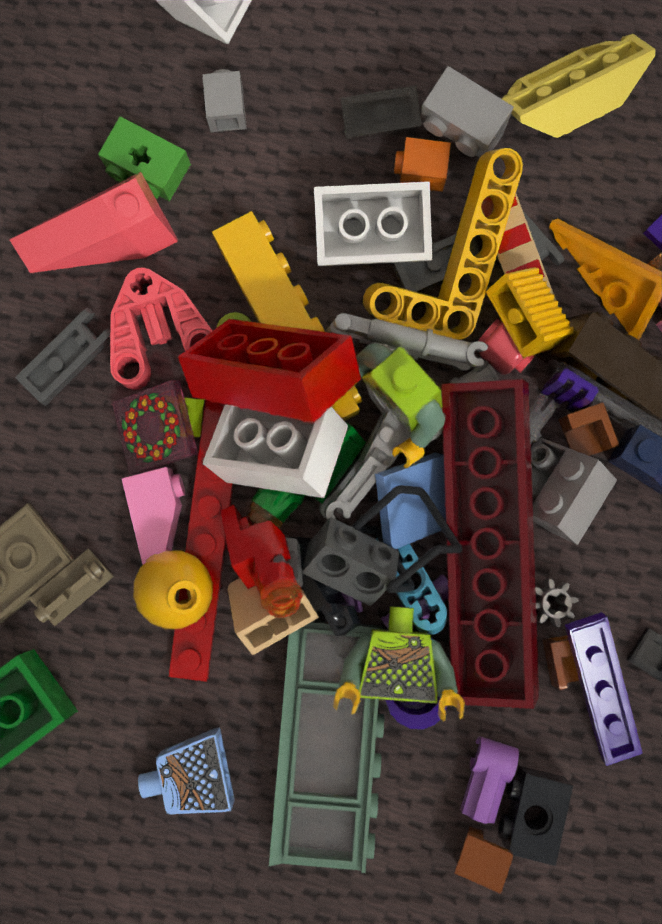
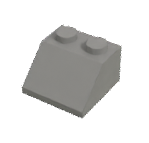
M447 66L422 105L420 121L423 122L424 127L433 135L438 137L444 135L455 142L456 147L465 155L470 157L476 155L480 158L485 152L493 150L504 134L514 107Z

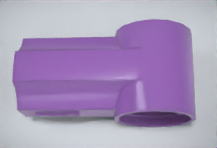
M479 736L476 740V744H479L476 757H471L470 770L472 772L460 810L462 814L484 824H494L506 782L510 783L515 775L519 750L518 748Z

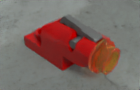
M235 505L220 510L231 566L247 589L254 586L257 587L261 604L271 616L282 618L294 614L300 607L302 599L301 587L303 585L300 545L297 539L287 538L271 521L253 525L248 516H241Z

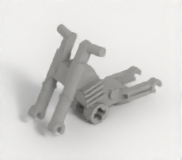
M346 313L339 314L325 330V332L351 335L352 339L359 340V343L366 345L380 343L391 351L401 346L412 359L422 358L450 365L458 371L469 370L470 366L479 367L484 365V360L476 358L474 352L475 350L482 352L488 349V345L481 341L470 343L434 334L431 329L422 331L379 319L369 320ZM367 384L368 395L380 410L381 415L359 459L323 504L320 503V513L327 520L330 517L335 519L333 514L335 509L343 517H350L352 511L376 483L375 474L385 471L398 457V455L395 457L392 455L393 449L410 438L411 435L410 431ZM443 426L432 440H435L441 435L443 431Z

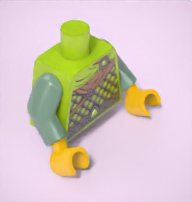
M373 343L356 355L360 375L366 384L410 431V438L396 446L392 451L394 457L401 452L406 456L407 463L403 467L408 468L424 456V447L430 443L444 425L445 414L441 409V390L401 346L391 351L380 343Z
M390 606L388 630L371 629L370 635L359 638L344 659L339 683L340 688L337 689L333 700V708L336 711L341 698H348L352 701L353 708L351 714H354L358 708L360 698L437 703V699L440 697L438 707L439 718L445 721L446 714L444 708L452 705L458 709L459 719H462L464 701L457 694L458 690L453 666L441 644L431 640L430 634L413 631L414 608Z

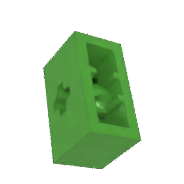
M121 116L98 153L106 167L105 172L111 178L122 182L142 172L156 200L160 196L169 202L191 165L184 149Z

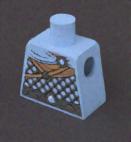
M220 727L162 750L156 757L157 770L142 773L138 776V787L141 797L147 798L162 794L165 811L168 814L231 811L235 801Z

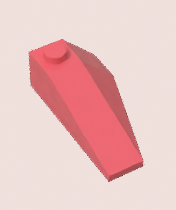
M139 172L11 238L10 242L28 271L35 273L146 258L178 242V239L142 172Z

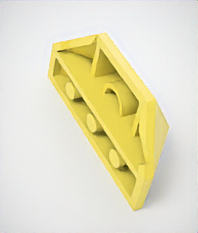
M630 34L623 36L621 41H605L578 49L518 79L509 89L507 95L503 96L502 100L514 107L511 114L519 122L558 138L622 106L655 57V48L636 35Z

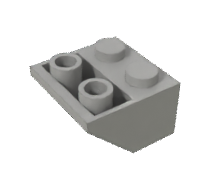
M537 437L531 447L533 521L551 533L578 545L617 479L598 459Z

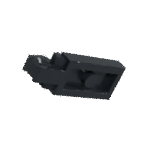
M290 536L288 538L297 539L300 545L301 568L303 569L307 546L311 539ZM302 573V588L315 612L322 611L336 637L345 636L361 624L354 605L348 604L340 591Z

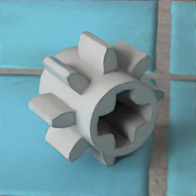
M545 578V588H536V609L539 611L536 616L537 622L543 623L549 616L551 624L555 627H560V618H575L571 612L572 603H576L579 600L578 598L570 597L567 593L570 586L569 583L562 582L556 589L554 581L550 578ZM549 595L556 597L555 601L559 604L557 610L551 609L550 603L546 601Z

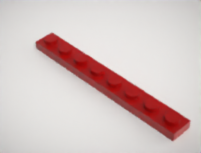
M205 400L185 552L197 557L208 569L213 582V595L207 612L196 623L182 629H175L168 676L205 682L209 678L226 547V537L220 510L231 506L234 486L232 483H226L202 464L225 404L214 403ZM180 589L179 602L188 599V595H186L187 589Z

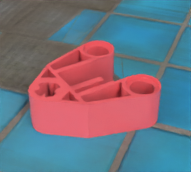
M144 267L136 268L126 276L111 311V374L119 383L132 390L145 387L151 378V367L145 352L147 349L136 316L142 314L152 346L156 344L162 345L173 339L163 309L166 306H169L176 331L181 337L185 351L212 332V329L184 290ZM144 283H148V293L142 295L140 293L141 291H143L142 285ZM131 363H139L140 369L136 377L125 379V368Z

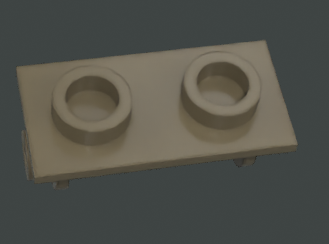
M88 548L29 597V600L37 607L34 611L35 616L43 623L49 620L56 626L111 580L114 575Z

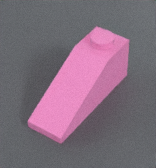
M168 467L122 478L142 565L145 564L151 555L172 551L182 507L180 497L185 496V488L180 474L174 475L173 469Z

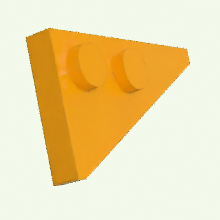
M560 219L552 220L549 228L553 231L555 240L563 250L567 248L580 266L577 270L592 291L601 297L607 312L610 315L614 313L628 332V335L639 340L662 298V271Z

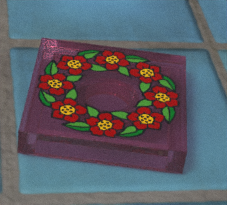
M171 380L112 402L129 475L143 473L198 455L180 381Z

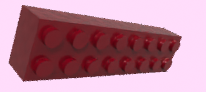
M523 379L442 384V411L445 414L443 444L446 523L462 547L460 553H447L450 654L458 690L457 694L463 698L464 705L534 709L539 698L529 383Z

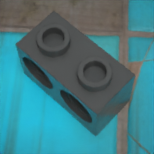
M330 517L308 543L302 573L371 606L387 590V585L396 578L399 551Z

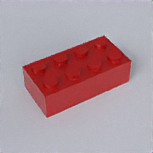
M228 319L178 356L192 397L214 403L237 406L242 409L265 412L270 415L298 419L303 422L314 423L361 379L351 335Z

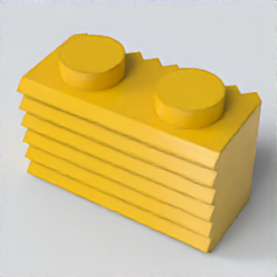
M536 267L506 273L486 290L488 298L523 359L553 349L573 334L574 330L573 327H569L570 321L566 319V314L562 313V308L558 307V301L554 300V294H550L551 288L547 287V281H543V275L539 274V268Z

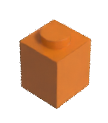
M406 137L404 151L396 152L394 174H401L400 183L430 182V190L443 192L447 179L451 143Z

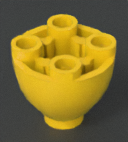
M164 551L151 555L145 564L140 567L134 581L133 598L137 610L151 624L164 629H182L196 623L207 612L212 600L213 582L208 569L197 557L184 551ZM181 588L187 589L186 595H188V599L177 603L175 593Z

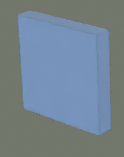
M435 452L422 457L408 468L403 467L406 464L404 463L375 474L378 501L398 485L420 487L427 492L446 521L444 454ZM400 493L379 511L383 543L395 550L441 531V528L419 495Z

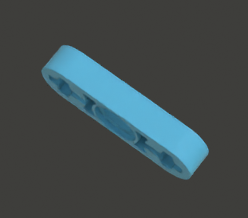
M410 544L398 548L400 558L403 561L402 565L406 570L418 560V557ZM424 567L416 572L422 579L421 585L414 591L397 592L396 594L403 607L414 608V627L419 632L433 635L445 627L447 610ZM429 591L431 595H425V593ZM423 596L431 611L436 609L439 611L435 614V623L430 624L427 619L419 620L423 614L417 600ZM408 601H415V602H414L412 605H410Z

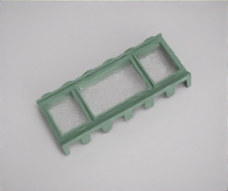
M314 620L288 636L269 866L292 864L361 870V873H365L366 859H374L375 834L369 833L370 818H377L378 793H372L373 778H380L381 754L375 753L376 738H383L384 714L378 713L379 699L360 698L358 708L354 714H351L353 703L350 699L341 698L337 711L333 708V700L337 689L340 688L339 683L346 656L360 637L370 635L371 629H384L383 626L360 624L345 636L336 637L327 621Z

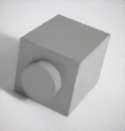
M220 69L211 74H202L206 118L210 132L247 129L240 71Z

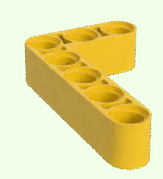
M502 148L485 152L480 157L476 165L439 297L385 283H375L368 287L363 295V305L369 314L379 320L422 331L431 329L434 334L458 340L467 338L472 334L478 320L522 174V159L516 151ZM498 157L505 164V172L500 178L496 177L493 171V163ZM488 196L492 199L494 208L492 214L486 218L482 214L481 204ZM479 235L483 243L482 249L477 255L473 256L470 251V242L475 236ZM468 273L472 280L471 286L466 292L461 293L458 287L459 280L464 274ZM388 292L391 297L389 307L384 311H377L375 308L377 296L380 293ZM423 301L426 305L425 315L417 321L413 320L411 312L414 305ZM459 311L461 316L459 325L454 329H449L447 325L449 316L453 312Z

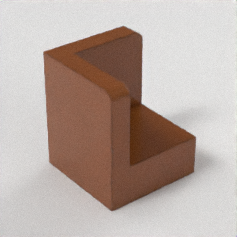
M603 402L558 419L568 446L572 450L591 456L619 446Z
M568 636L542 639L551 685L558 690L567 689V683L580 681Z
M469 826L456 865L455 874L501 894L513 860V853L508 849L483 839L484 831Z

